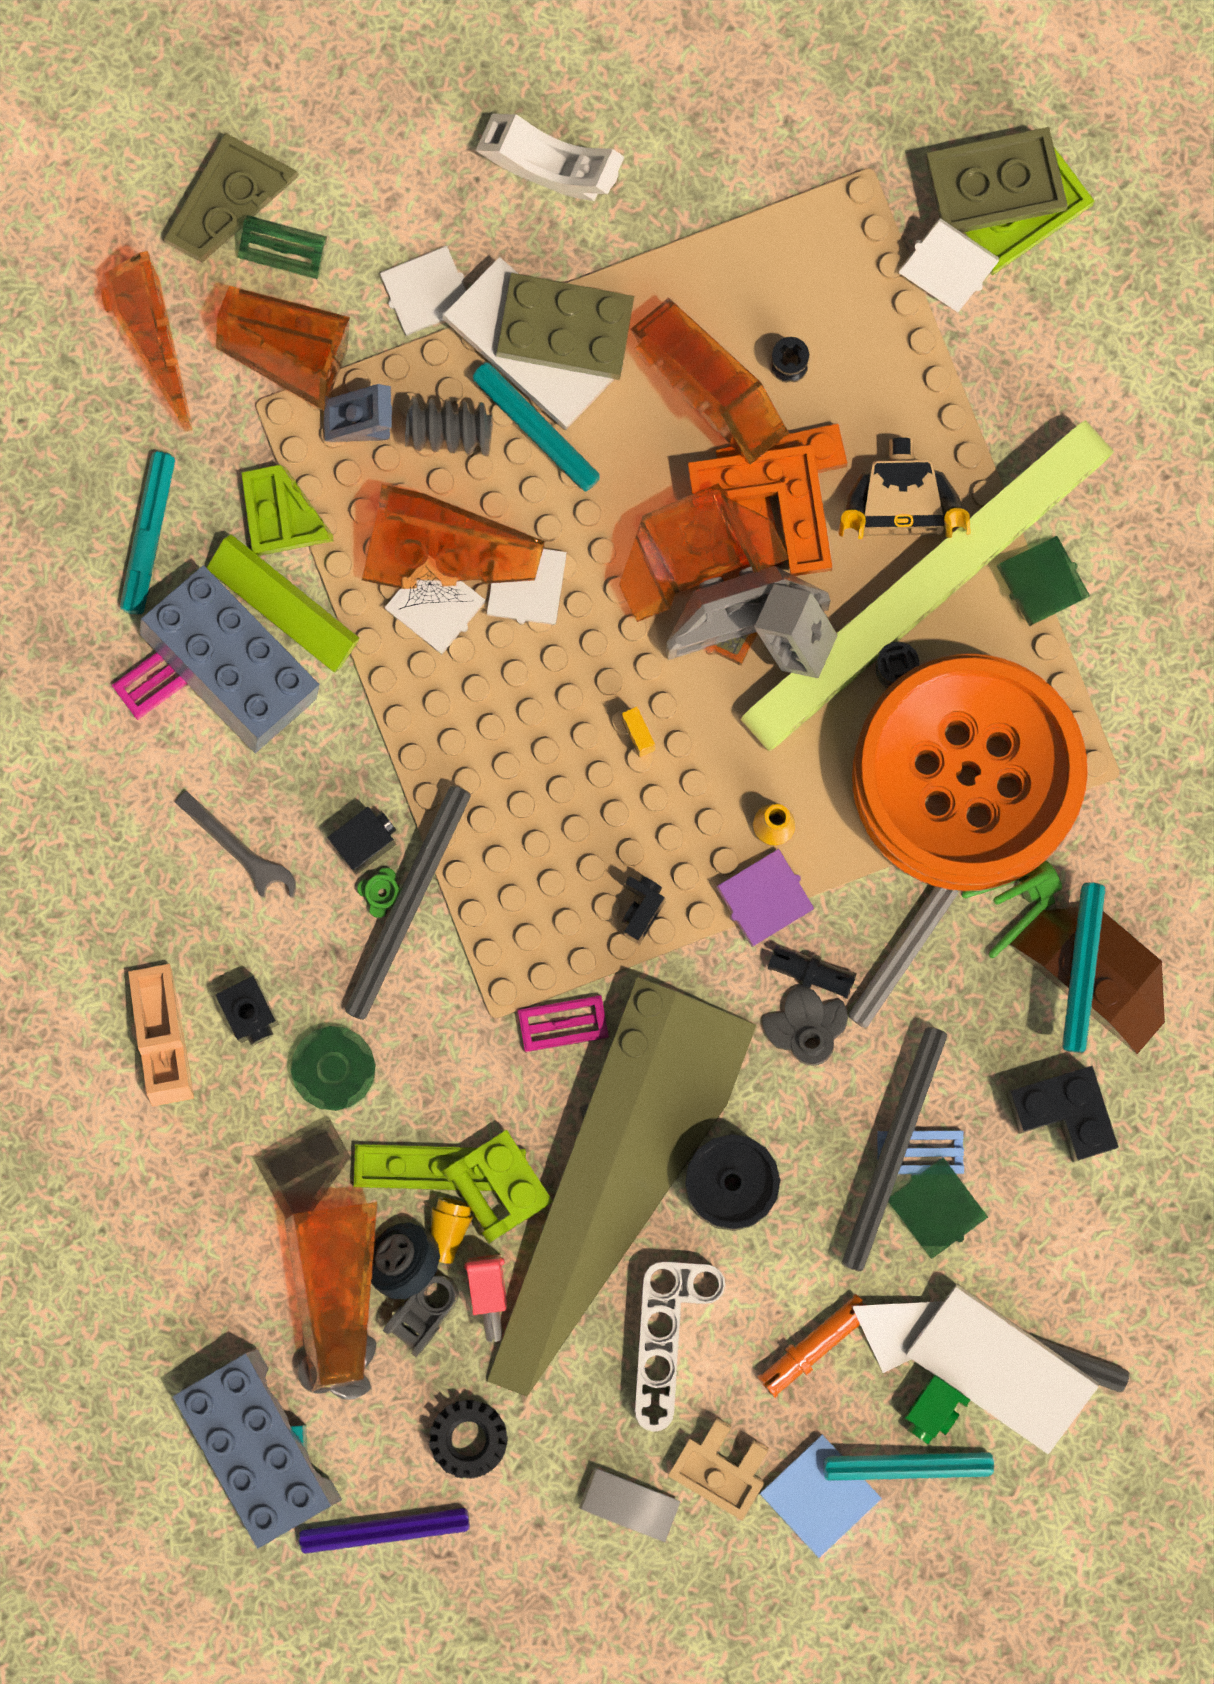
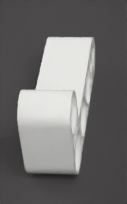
M659 1262L650 1266L645 1273L635 1414L638 1423L646 1430L653 1432L661 1431L672 1422L675 1406L681 1303L709 1304L722 1296L725 1289V1278L721 1271L714 1266ZM657 1270H669L675 1277V1287L668 1294L656 1293L651 1287V1276ZM701 1272L712 1273L718 1280V1289L710 1297H702L694 1290V1278ZM657 1312L666 1313L673 1322L672 1331L669 1335L662 1338L653 1336L647 1326L648 1319ZM656 1355L663 1356L670 1364L668 1376L660 1381L651 1380L645 1373L646 1361ZM643 1384L654 1388L670 1386L668 1396L660 1393L659 1404L660 1407L667 1408V1416L659 1417L658 1424H651L649 1416L642 1415V1408L648 1407L651 1404V1392L643 1394Z

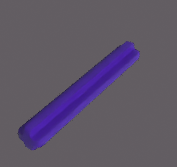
M459 1508L306 1529L299 1533V1543L302 1553H315L466 1532L470 1528V1520L467 1509Z

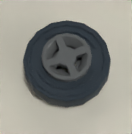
M412 1222L398 1223L387 1228L375 1240L369 1250L366 1261L367 1277L373 1287L380 1293L392 1299H407L425 1288L436 1273L440 1259L439 1245L432 1234L425 1228Z

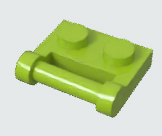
M507 1130L442 1171L448 1182L453 1181L484 1228L485 1231L482 1232V1235L488 1244L553 1203V1200ZM476 1165H479L510 1213L501 1221L498 1220L467 1172Z

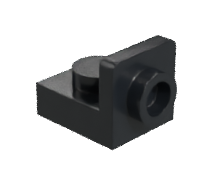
M640 875L638 880L628 876L624 882L625 888L644 900L641 904L634 901L621 922L627 926L624 931L625 937L639 946L666 903L665 897L659 894L662 887L643 875Z

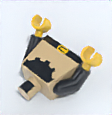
M893 438L888 440L889 461H874L871 471H866L859 475L845 498L844 512L841 515L838 531L839 536L843 537L845 529H855L859 533L858 539H862L863 536L942 535L945 520V535L947 538H952V528L963 527L966 530V535L971 533L970 515L968 511L963 509L959 495L944 473L934 470L932 461L914 460V440L911 438Z

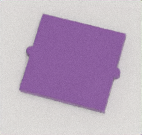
M779 849L716 886L731 912L730 919L738 923L751 947L814 909L799 883L801 877L794 875Z

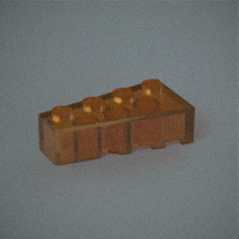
M670 298L666 299L630 329L639 343L634 349L648 367L655 365L657 372L665 383L672 389L676 387L685 401L694 410L697 409L749 465L789 434L762 383Z
M377 1202L297 1213L285 1220L312 1391L354 1385L364 1380Z

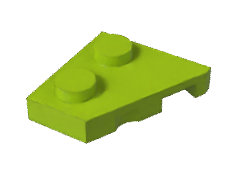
M280 464L241 473L252 551L255 554L263 556L334 541L333 534L286 467Z

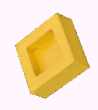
M636 706L623 712L622 721L639 757L655 751V743L638 707Z

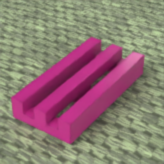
M157 652L112 685L137 720L187 685L179 676L139 706L136 705L135 701L176 672L169 665L130 694L127 693L125 688L164 661Z
M602 995L518 1010L525 1053L609 1038ZM595 1006L596 1014L529 1026L528 1018ZM598 1023L599 1027L597 1031L534 1042L531 1039V1034Z

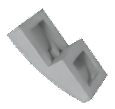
M594 1467L578 1508L665 1542L681 1501Z

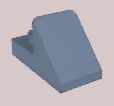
M376 384L324 400L325 441L352 442L389 439L390 428H392L391 386Z

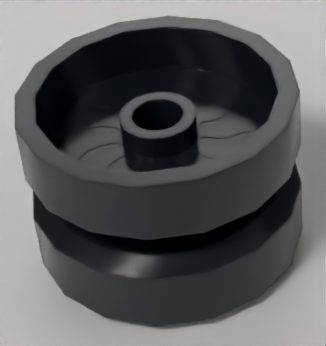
M730 1134L713 1138L697 1150L688 1165L685 1188L689 1204L701 1220L717 1229L737 1231L754 1226L769 1214L778 1199L781 1180L777 1163L765 1146L750 1137ZM735 1174L741 1180L740 1187L735 1191H730L725 1187L724 1180L728 1175L732 1177Z

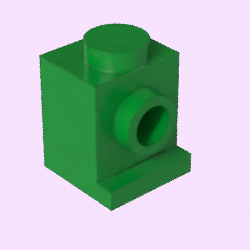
M932 1375L904 1416L906 1420L911 1422L907 1430L929 1445L939 1431L947 1435L960 1415L954 1410L959 1403L967 1407L971 1399L936 1375Z

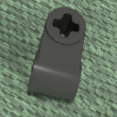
M434 1276L425 1288L404 1302L387 1323L383 1332L387 1335L393 1333L412 1348L411 1354L417 1358L438 1332L441 1323L455 1307L459 1296L457 1285L446 1276ZM433 1283H441L449 1291V1300L443 1307H435L428 1301L427 1291ZM404 1323H406L413 1330H415L419 1334V1336L416 1333H414L411 1329H409Z

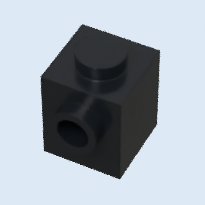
M251 976L215 994L236 1039L240 1043L248 1040L250 1045L253 1046L274 1035L271 1028L279 1025V1022L255 976Z

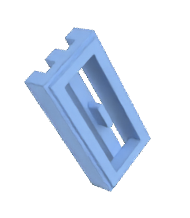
M888 1131L877 1132V1161ZM913 1131L910 1140H954V1148H907L904 1157H954V1165H901L898 1175L964 1174V1132Z

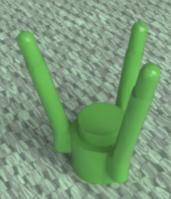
M1044 861L1024 877L1011 882H1017L1018 885L994 897L993 902L998 905L1022 893L1029 903L1036 900L1037 904L989 951L990 958H995L1043 910L1056 903L1053 895L1062 890V883L1057 872L1049 862ZM997 888L981 891H963L961 895L967 899Z

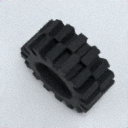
M475 1400L458 1401L445 1407L434 1419L435 1421L429 1433V1446L435 1462L446 1473H450L457 1478H478L492 1471L503 1459L508 1444L507 1428L500 1414L488 1404ZM473 1422L483 1429L486 1439L485 1445L477 1455L464 1456L454 1449L452 1434L459 1424Z

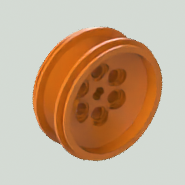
M982 654L951 655L928 661L913 668L898 678L878 698L863 724L856 745L852 767L853 795L859 818L866 833L878 850L894 866L907 875L938 888L956 891H981L997 888L1024 877L1047 860L1065 839L1073 827L1084 801L1088 773L1087 754L1083 736L1072 711L1057 691L1043 678L1031 670L1003 658ZM950 726H960L966 731L968 741L962 745H953L947 741L945 730ZM992 737L1004 739L1008 744V754L1002 757L991 755L986 747L987 740ZM923 754L932 756L937 762V771L930 775L920 773L915 767V759ZM962 767H970L976 771L978 776L974 778L972 786L963 785L958 781L957 776L961 773ZM1005 777L1014 779L1018 783L1019 794L1013 798L1002 796L998 792L997 781ZM933 795L943 797L948 803L947 813L940 816L932 815L926 809V799ZM972 807L983 808L989 815V823L984 827L972 826L967 820L966 813L968 809Z

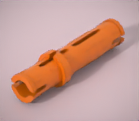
M857 1294L852 1296V1299L795 1347L792 1344L785 1349L786 1354L763 1374L757 1376L774 1398L802 1373L807 1376L813 1371L811 1366L861 1325L852 1306H865L866 1304L862 1303L863 1300Z

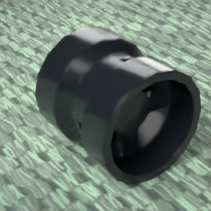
M892 642L886 645L880 651L875 666L879 682L888 688L902 675L919 666V656L916 650L904 642Z

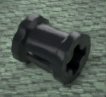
M786 337L776 343L772 351V372L778 380L784 383H795L805 376L808 370L807 364L810 354L804 341L796 337ZM783 355L788 358L797 355V366L791 362L784 366Z

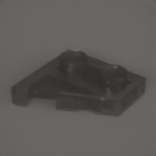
M328 1120L255 1161L292 1231L297 1233L304 1227L305 1222L352 1157L332 1120Z

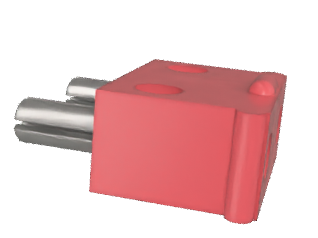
M501 1254L469 1258L464 1264V1269L468 1272L473 1315L483 1314L487 1342H493L492 1338L494 1336L495 1342L501 1340L502 1328L499 1311H506L507 1308L502 1268L505 1259L501 1257Z

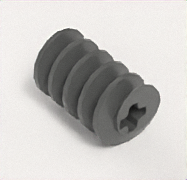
M412 396L406 418L405 447H407L410 438H412L415 449L421 451L427 439H429L432 451L438 452L443 442L446 441L448 451L454 454L460 443L463 442L465 453L472 455L478 443L483 456H489L492 441L493 412L491 415H487L484 402H479L475 413H470L467 401H462L458 412H454L450 399H446L441 411H437L434 398H429L425 408L420 409L417 397Z

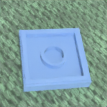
M823 1434L759 1493L818 1558L882 1499L865 1480L828 1481L825 1479L823 1472L824 1459L829 1456L842 1455Z

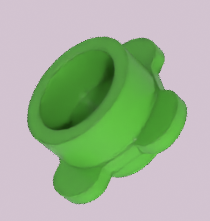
M382 868L378 875L370 880H362L358 885L359 895L366 898L370 905V914L376 918H382L386 915L387 910L393 907L401 891V888H399L395 881L396 874L390 868ZM380 889L387 891L384 897L379 896L378 892Z

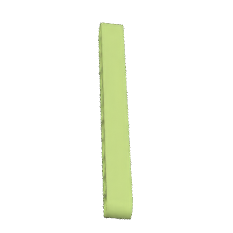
M1086 420L1078 424L970 518L971 533L969 535H966V530L963 527H959L952 533V538H946L837 633L838 636L819 678L790 673L743 715L741 721L768 751L774 749L878 659L880 651L886 645L898 642L1097 470L1114 453L1112 448Z

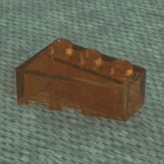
M229 286L217 314L216 349L325 411L348 350L350 317Z

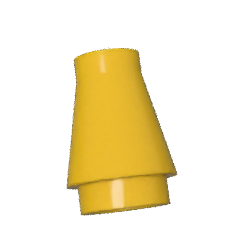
M765 805L758 810L754 817V832L765 844L781 845L787 842L795 831L794 816L783 805ZM780 815L783 818L782 824H772L769 816Z
M439 1197L436 1207H432L431 1234L439 1245V1262L448 1264L454 1262L455 1254L473 1219V1216L470 1215L471 1208L465 1202Z

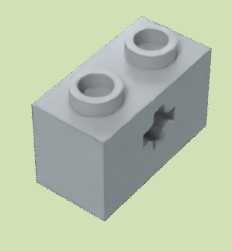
M774 584L754 626L781 671L813 678H819L838 636L827 615L815 599L813 592L801 585L787 587Z

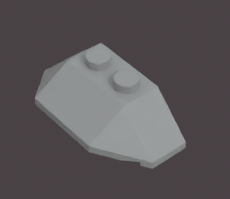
M754 565L739 572L740 577L724 581L722 577H716L699 584L700 589L693 591L666 643L668 660L715 646L714 644L757 633L754 626L774 584L787 587L801 585L813 592L823 612L829 608L831 601L829 594L776 566L764 569L763 565Z

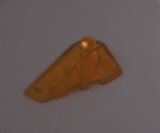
M140 252L105 273L107 287L101 288L103 304L106 313L113 311L118 323L184 431H192V421L159 273L149 252Z
M382 484L374 515L362 581L399 589L417 588V580H441L442 587L456 586L457 581L481 580L485 584L535 581L545 541L427 494Z

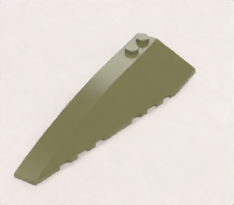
M639 977L636 978L487 1382L524 1396L530 1394L727 1106L757 1026L756 1024L672 989Z

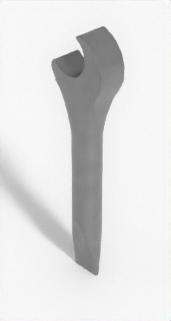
M187 790L175 801L185 813L246 869L261 897H266L268 886L275 882L286 884L289 888V897H294L296 881L289 870L283 866L272 864L256 855Z

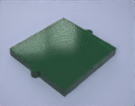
M1058 536L997 565L1011 592L1009 598L1016 601L1029 627L1090 597L1076 571L1077 563L1070 560Z
M944 1157L940 1158L919 1175L913 1173L910 1177L911 1181L890 1195L888 1201L931 1259L954 1242H963L965 1234L988 1218V1215Z

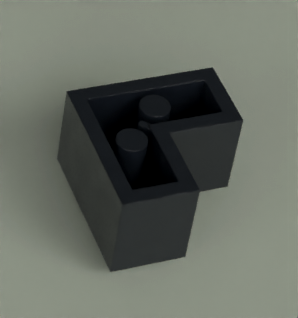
M1093 1065L1010 1090L1006 1093L1018 1133H1025L1060 1122L1072 1162L1119 1148Z

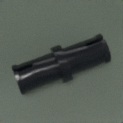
M779 944L775 946L774 955L772 954L768 965V970L770 971L773 970L803 981L802 986L811 989L813 985L843 996L845 999H848L851 992L850 989H852L857 975L855 972H849L822 962L821 956L814 954L811 958L784 948Z

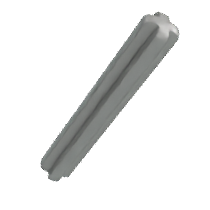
M938 887L933 889L850 1011L849 1018L853 1022L864 1028L869 1026L958 895V891Z

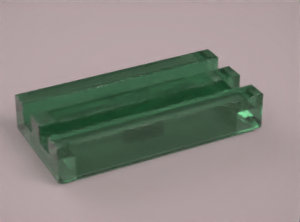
M247 215L243 223L238 258L318 279L322 269L321 262L324 258L325 251L323 250L327 242V236ZM252 243L263 247L271 248L273 251L284 254L290 253L293 255L312 259V262L307 263L300 260L277 255L274 253L249 247V244Z

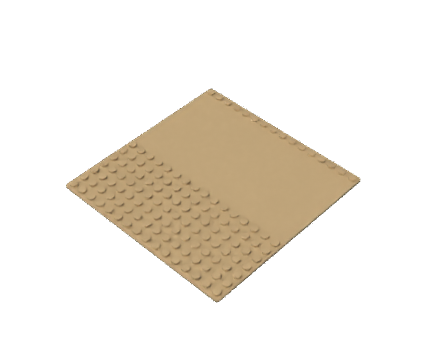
M872 169L861 170L567 282L568 284L634 296L620 379H614L566 430L558 425L491 364L599 472V481L588 491H583L474 382L472 376L482 364L490 362L452 327L267 396L257 402L256 408L278 465L281 464L288 469L333 534L334 541L310 546L338 621L360 638L352 650L351 656L423 842L449 787L456 785L471 794L470 800L435 874L488 1012L493 1018L509 1015L738 926L736 921L730 919L731 912L716 886L777 849L781 851L794 875L801 877L799 883L808 898L893 866L866 833L857 812L852 788L853 758L859 735L870 710L887 689L879 682L876 676L875 666L877 660L771 751H768L741 721V718L791 672L781 671L758 633L747 636L738 654H733L715 645L668 660L666 655V643L693 591L700 589L699 584L716 577H722L724 581L740 577L739 572L742 570L727 503L694 507L688 463L717 459L716 450L839 424L848 463L847 467L818 473L833 568L832 571L796 576L828 592L831 601L828 610L824 611V613L827 615L836 633L947 538L945 535V520L942 535L863 536L862 539H858V531L848 528L844 530L843 537L839 536L840 519L844 512L846 496L859 475L866 471H871L874 461H889L888 440L893 438L913 439L914 460H930L933 463L934 470L944 473L959 495L962 507L968 511L970 518L1004 489L926 295L921 287L899 273V269L908 259L909 254L876 173ZM786 337H796L804 341L810 354L807 373L801 380L795 383H784L778 380L772 372L773 348L778 341ZM783 355L784 366L790 362L797 366V355L791 358ZM376 384L391 386L392 428H390L389 439L352 442L325 441L324 400ZM412 396L417 397L420 409L425 408L429 398H434L437 411H441L446 399H450L454 412H458L462 401H467L470 413H475L479 402H484L487 415H491L493 412L490 455L483 456L478 443L472 455L465 453L463 442L460 443L454 454L448 451L446 441L443 442L438 452L432 451L429 439H427L421 451L415 449L412 438H410L407 447H405L406 418ZM778 495L769 496L784 560V565L776 567L790 573ZM959 527L952 528V533L955 532ZM1022 534L898 642L907 643L916 650L920 665L951 655L982 654L1015 662L1043 678L1064 699L1079 725L1087 754V791L1115 780L1119 776L1120 771L1027 542ZM498 542L528 546L530 543H534L537 548L567 552L556 625L529 621L519 624L516 619L487 615ZM428 555L486 600L467 624L468 630L460 632L443 654H440L385 610L386 605L403 586V578H410ZM636 706L655 743V751L643 757H639L622 721V713ZM950 726L945 730L947 741L953 745H962L968 741L966 731L960 726ZM992 737L986 742L987 750L991 755L1002 757L1008 754V744L1004 739ZM923 754L915 759V767L920 773L930 775L937 771L938 765L932 756ZM962 767V771L957 776V779L963 785L972 786L974 778L978 775L974 769ZM1005 777L997 781V789L1002 796L1013 798L1019 794V786L1014 779ZM933 795L925 801L926 809L932 815L940 816L948 811V803L941 796ZM765 805H783L794 816L795 831L792 837L781 845L765 844L754 832V817L758 810ZM972 807L968 809L966 813L967 820L972 826L984 827L989 823V815L983 808ZM780 815L769 816L772 824H782L783 818ZM640 875H643L662 887L659 894L665 897L666 903L639 946L625 937L624 931L627 926L621 922L634 901L641 904L644 900L625 888L624 882L628 876L638 880Z

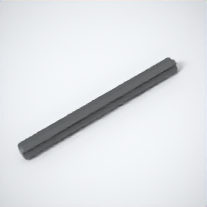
M456 785L449 787L345 1007L347 1014L360 1020H364L367 1017L470 800L471 794L467 790Z
M927 1027L923 1033L842 1259L844 1267L857 1272H861L865 1268L947 1039V1033L935 1027Z

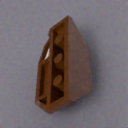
M1079 907L1043 910L1009 944L1010 947L1066 995L1069 993ZM1103 911L1090 1015L1135 1054H1138L1165 1023L1162 960Z

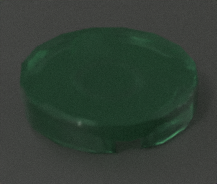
M328 1026L314 1030L301 1040L293 1054L291 1075L296 1090L306 1102L320 1110L340 1111L354 1107L367 1097L375 1083L376 1063L372 1049L362 1036L348 1028Z

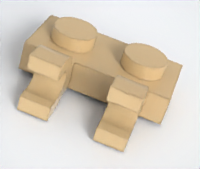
M716 1417L702 1444L691 1437L689 1438L668 1477L743 1521L764 1485V1481L754 1476L768 1453L769 1448L754 1439L739 1466L717 1454V1451L731 1430V1425Z

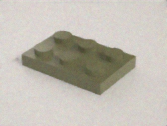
M1049 127L927 152L926 162L939 218L961 233L1067 210L1068 204Z
M511 273L496 357L619 380L622 372L634 296Z

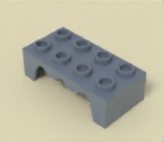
M204 565L141 618L140 635L255 754L317 699L320 684Z
M258 1349L245 1353L172 1396L257 1549L342 1500L332 1480L322 1478L314 1470L306 1449L299 1437L292 1431L288 1423V1417L278 1399L270 1392L265 1378L269 1368Z

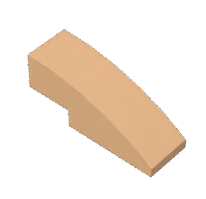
M165 964L128 971L138 1049L142 1057L146 1094L152 1107L194 1099L188 1055L171 965Z

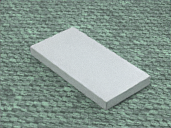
M499 257L443 314L442 319L558 425L566 430L614 379L496 357L511 273L518 274Z
M957 1283L906 1354L909 1358L971 1399L972 1402L1047 1454L1051 1452L1099 1387V1383Z

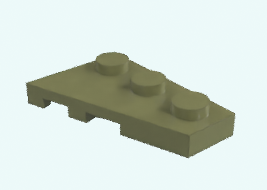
M225 133L166 235V244L203 263L299 177L298 171Z

